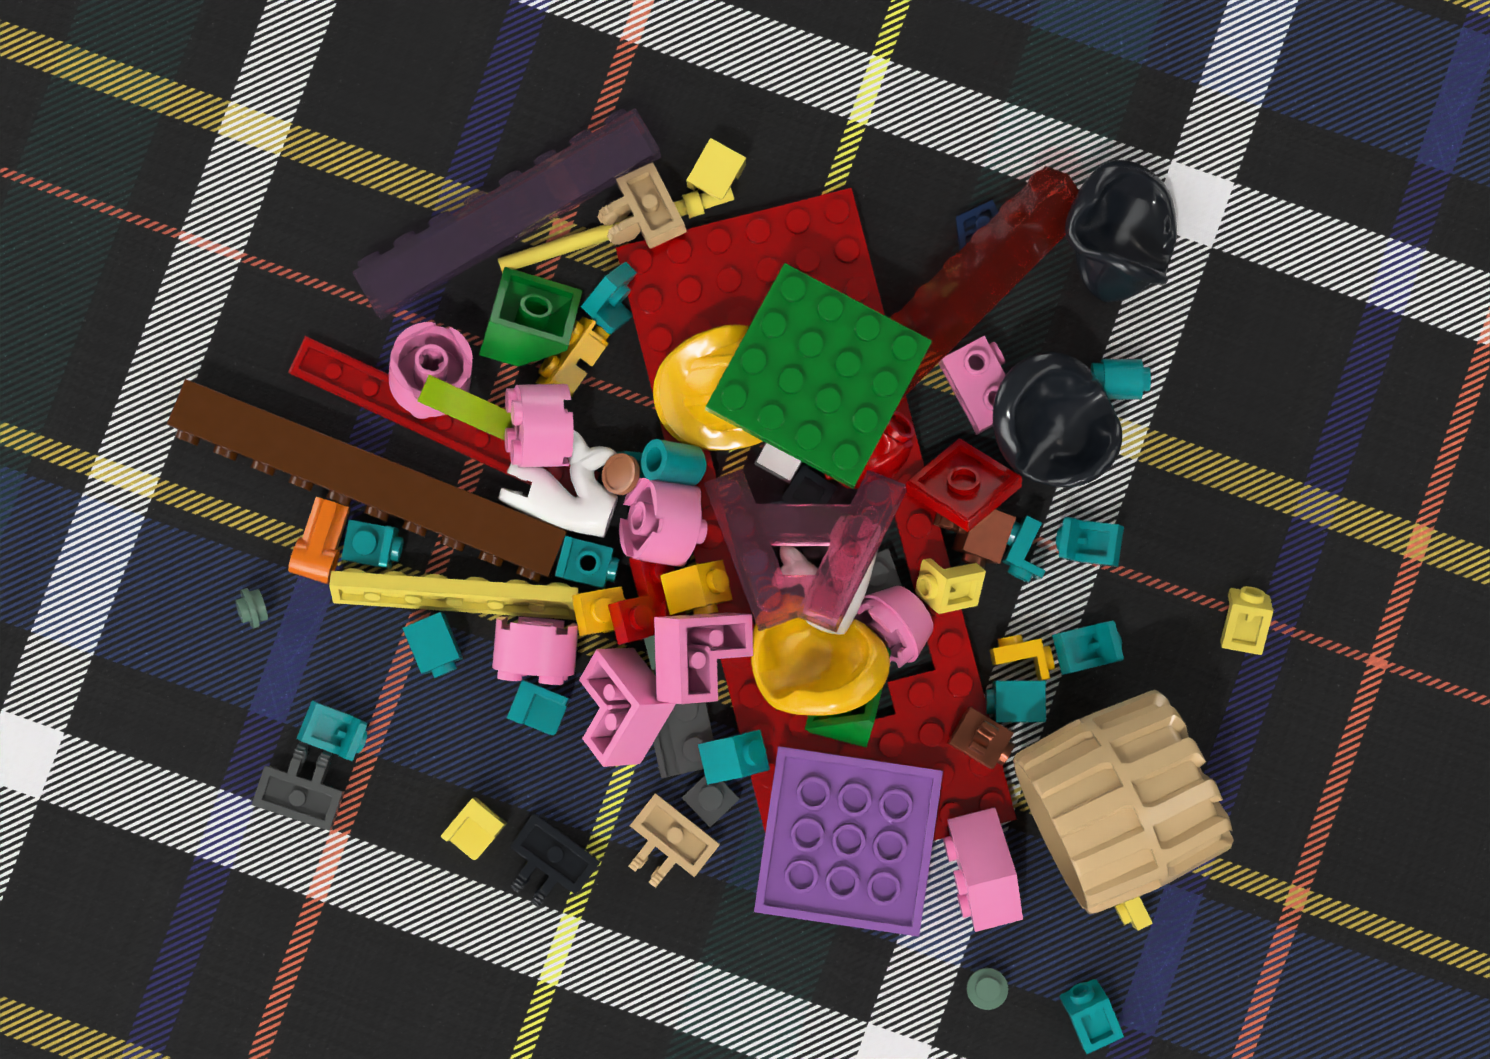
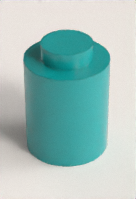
M651 440L645 446L641 457L642 472L647 479L653 481L658 480L695 486L702 479L707 468L705 455L700 447L666 440Z

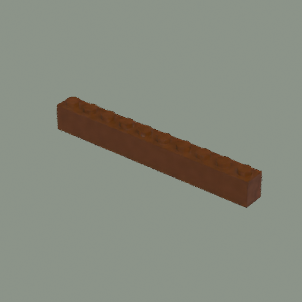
M187 379L184 380L167 421V425L177 429L175 437L198 446L200 439L215 445L213 453L236 461L238 454L253 460L250 467L274 476L277 469L291 475L288 483L308 491H312L313 486L317 485L329 490L326 498L348 507L352 500L367 505L364 513L387 522L389 515L404 520L402 528L423 537H425L427 530L442 535L440 543L463 552L465 545L481 551L478 559L501 567L503 560L519 566L516 574L538 583L541 576L551 579L561 554L564 538L569 535L563 529Z

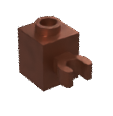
M995 509L969 532L939 513H936L933 524L957 533L951 549L963 553L961 561L968 564L977 563L982 568H985L986 563L1000 564L1016 517Z
M971 707L966 709L947 744L990 769H993L996 763L1003 766L1015 747V744L1010 741L1014 732Z

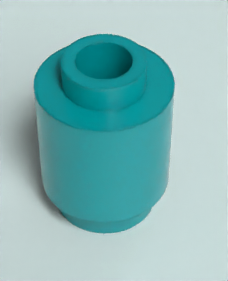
M1102 359L1101 363L1091 364L1090 370L1102 384L1109 400H1141L1143 391H1150L1151 371L1150 367H1143L1142 359Z

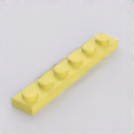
M356 568L331 571L329 583L333 603L569 620H576L572 595L579 594L578 588L559 582L548 585H532L523 580H509L506 583L489 582L481 577H469L466 580L448 579L440 574H428L425 577L407 576L398 571L373 574Z

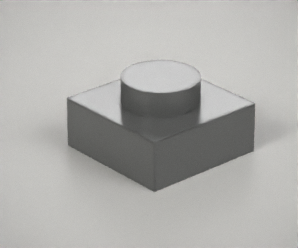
M705 776L682 797L709 827L740 799L724 781L707 785Z

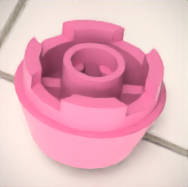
M893 586L866 595L854 618L867 625L881 638L885 646L891 650L890 662H896L898 668H901L907 662L912 663L916 661L934 628L932 618L923 602L910 590L902 586Z

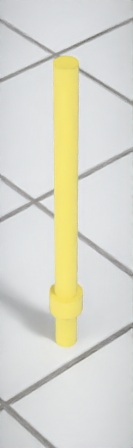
M731 187L722 200L706 192L699 194L697 190L682 195L683 199L674 202L681 217L688 215L690 219L705 214L704 209L733 201L734 196ZM620 222L610 226L600 225L500 257L498 262L503 273L504 267L516 270L609 240L607 237L608 229H611L612 226Z

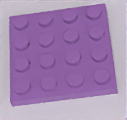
M778 746L754 912L919 937L943 771Z

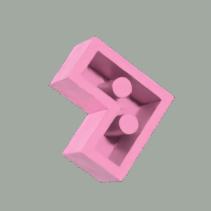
M725 612L654 617L657 701L676 704L718 701L717 659L753 656L752 614Z
M634 648L596 649L579 681L600 709L582 739L603 767L641 764L676 703L657 701L656 676Z
M996 808L947 819L950 836L944 837L943 842L949 862L956 860L959 870L953 871L963 918L971 917L975 932L1023 920L1017 873Z

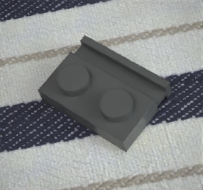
M706 702L676 704L653 743L661 778L703 769L698 744L714 740Z

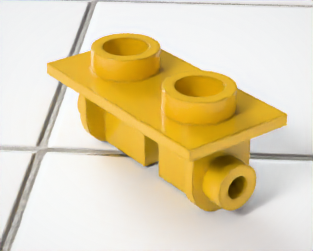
M582 317L579 322L576 320L567 351L547 357L539 369L541 376L536 383L567 384L572 397L588 374L576 365L577 362L581 359L593 367L609 343L606 340L610 334L599 326H596L592 331L596 324L594 320Z

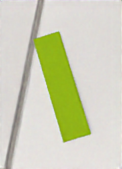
M428 375L417 400L418 402L505 441V428H512L511 413H507L505 409Z

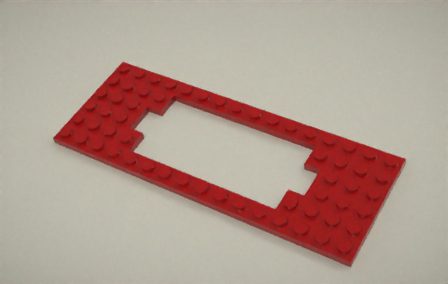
M852 188L686 229V233L649 249L645 240L615 247L620 265L627 262L637 272L627 285L631 289L628 299L652 392L656 373L661 363L681 343L696 334L720 326H750L784 263L885 315ZM904 394L895 411L906 416L913 425L906 394ZM660 421L664 439L681 443L665 429ZM915 429L914 435L911 438L913 447L910 450L907 461L885 484L914 594L923 602L933 621L934 628L927 641L934 670L887 682L895 714L875 719L867 747H862L809 733L805 730L808 715L790 714L781 710L776 711V708L765 700L756 684L752 671L751 656L721 659L739 733L761 730L770 770L750 775L765 832L778 746L943 771L933 841L950 836L947 819L995 807L1000 824L1016 820L1003 766L996 763L994 768L990 769L947 744L968 707L975 709L988 718L990 716L986 714V700L962 609L938 614L915 592L923 559L931 558L943 569L951 568L941 528L933 524L936 511L905 492V482L924 467ZM702 449L707 468L704 476L695 486L701 490V519L706 520L708 529L704 542L702 544L696 543L693 550L696 565L723 560L733 600L717 604L718 612L716 613L751 614L710 451ZM752 618V630H753V629H754V622H753V618Z

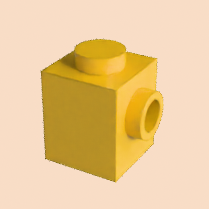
M723 560L697 564L660 575L670 615L693 611L694 615L718 612L717 604L733 600Z

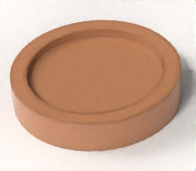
M624 453L611 456L606 461L602 470L604 487L609 492L617 495L630 493L636 487L640 477V467L637 460Z

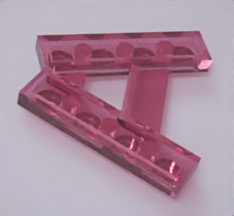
M742 469L704 483L705 490L759 631L799 617L837 632L907 492L906 484L872 471H867L850 505L756 504ZM772 546H829L815 575H783Z

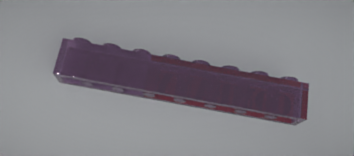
M636 108L628 113L625 109L616 111L604 120L606 125L592 133L590 129L578 133L569 140L571 146L559 153H556L553 149L540 155L534 160L536 166L524 173L516 170L507 174L499 180L500 187L488 194L482 190L471 195L463 202L465 207L453 214L450 211L442 212L428 222L430 227L416 235L414 231L408 232L393 242L395 246L393 249L382 255L377 251L361 259L357 263L360 268L352 273L379 318L382 320L617 183L616 178L661 158L660 149Z

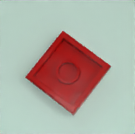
M959 438L905 482V492L969 532L1022 487V476Z

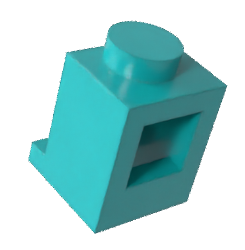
M565 536L555 576L560 579L605 589L607 581L615 582L620 559L613 557L614 548ZM588 555L596 559V566L591 571H585L581 567V560Z

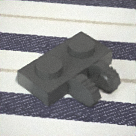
M299 742L288 772L264 766L251 805L331 831L345 793L343 790L323 784L333 757L332 753L324 750L319 755L313 778L310 780L298 776L308 756V744Z

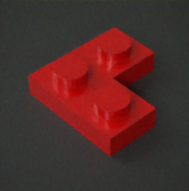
M633 557L629 558L638 597L608 605L618 645L643 640L655 635L654 617L686 615V612L670 615L660 575L675 571L674 566L633 559Z

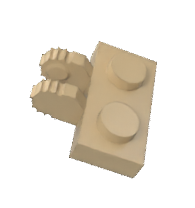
M653 162L616 178L623 197L602 207L597 216L600 223H603L605 226L620 222L612 226L611 229H608L607 237L610 243L612 242L614 245L624 244L626 241L629 242L635 239L641 231L649 249L687 232L685 224ZM630 213H632L633 216L630 217V218H628V219H626L627 216H628Z
M655 793L630 825L648 842L628 867L635 872L637 869L642 868L648 860V855L656 846L668 856L664 863L658 866L651 875L649 883L656 888L675 863L695 877L719 847L720 843Z

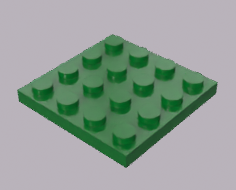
M784 263L709 399L705 410L854 489L926 355L932 340Z

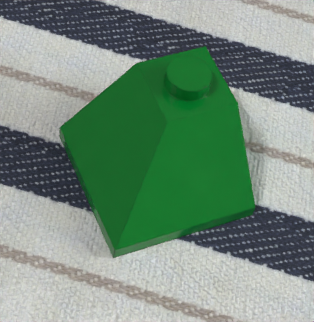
M504 267L479 355L519 367L567 351L583 290Z

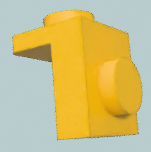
M622 586L572 595L579 636L614 631L608 605L626 600L623 595Z
M1022 634L997 639L999 647L990 649L993 665L1033 657L1038 681L1050 679L1049 671L1055 669L1051 648L1049 645L1043 647L1042 638L1023 642Z

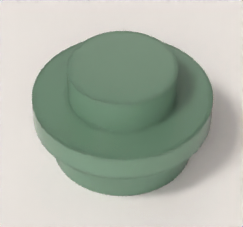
M248 588L241 589L242 598L235 600L241 622H250L253 629L260 626V622L268 620L263 597L259 589L249 591Z
M982 968L975 971L968 979L967 995L976 1007L992 1010L1002 1005L1006 1000L1008 984L1005 977L999 971L992 968Z

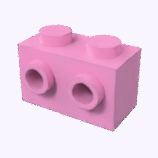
M982 336L941 358L938 363L976 435L993 426L995 395L1000 383L1006 376L1001 365L1005 364L1001 350L995 342L989 344L986 337Z

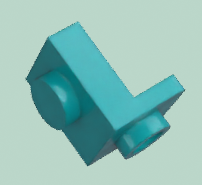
M1025 516L1020 523L1014 522L1007 542L1009 547L1001 562L1010 566L1007 571L1009 574L1029 583L1032 577L1042 579L1045 570L1024 560L1042 524L1029 516Z
M1064 517L1063 526L1059 527L1056 535V547L1059 550V557L1072 562L1118 567L1124 526Z
M1113 620L1052 635L1062 675L1124 659L1122 639Z
M312 700L296 739L337 754L346 760L353 761L355 754L360 753L366 743L367 723L353 715Z

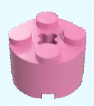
M422 322L412 325L397 337L390 354L389 386L395 400L414 417L426 419L428 417L445 415L417 401L428 375L469 393L473 355L465 337L451 327L447 329L436 326V323Z
M567 384L516 385L515 388H506L505 407L506 412L511 413L512 428H505V450L510 452L512 465H517L518 468L569 466L570 463L567 457H572L574 430L573 412H568L567 409H564L563 400H571Z
M639 478L636 487L626 495L623 505L630 506L628 518H620L619 538L623 553L640 561L684 567L696 543L702 544L707 535V522L701 519L700 488L692 485Z
M508 616L496 618L492 668L498 670L497 679L522 681V677L533 675L539 676V683L562 685L564 680H568V676L575 674L578 641L577 623H572L568 626V629H564L565 621L518 617V623L510 622V624H507Z

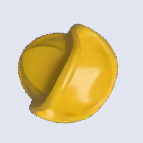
M725 325L696 334L677 346L661 363L654 380V404L658 417L665 429L681 443L698 446L703 450L727 451L747 448L763 442L705 410L709 399L750 326Z
M799 596L782 597L766 607L757 619L753 629L751 665L761 694L774 708L796 715L825 716L840 714L863 706L882 689L889 674L890 657L884 642L867 625L854 619L845 634H831L818 630L805 621V598Z

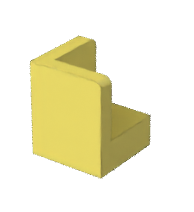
M710 138L686 180L687 187L693 191L699 188L719 200L724 199L735 178L739 179L746 166V157Z
M474 797L443 832L441 837L446 842L451 841L472 860H476L507 823L478 798Z

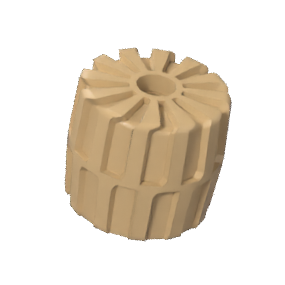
M1151 690L1075 720L1021 750L1013 758L1017 779L1041 836L1066 884L1080 906L1089 914L1101 912L1152 892L1232 847L1234 840L1230 831H1233L1230 818L1219 803L1223 798L1216 782L1205 775L1200 768L1206 760L1197 743L1189 738L1186 724L1177 710L1157 690Z

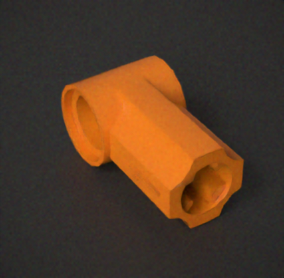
M315 498L303 537H300L294 546L288 567L290 573L321 583H330L331 571H335L340 555L338 546L348 519L350 507L327 499Z

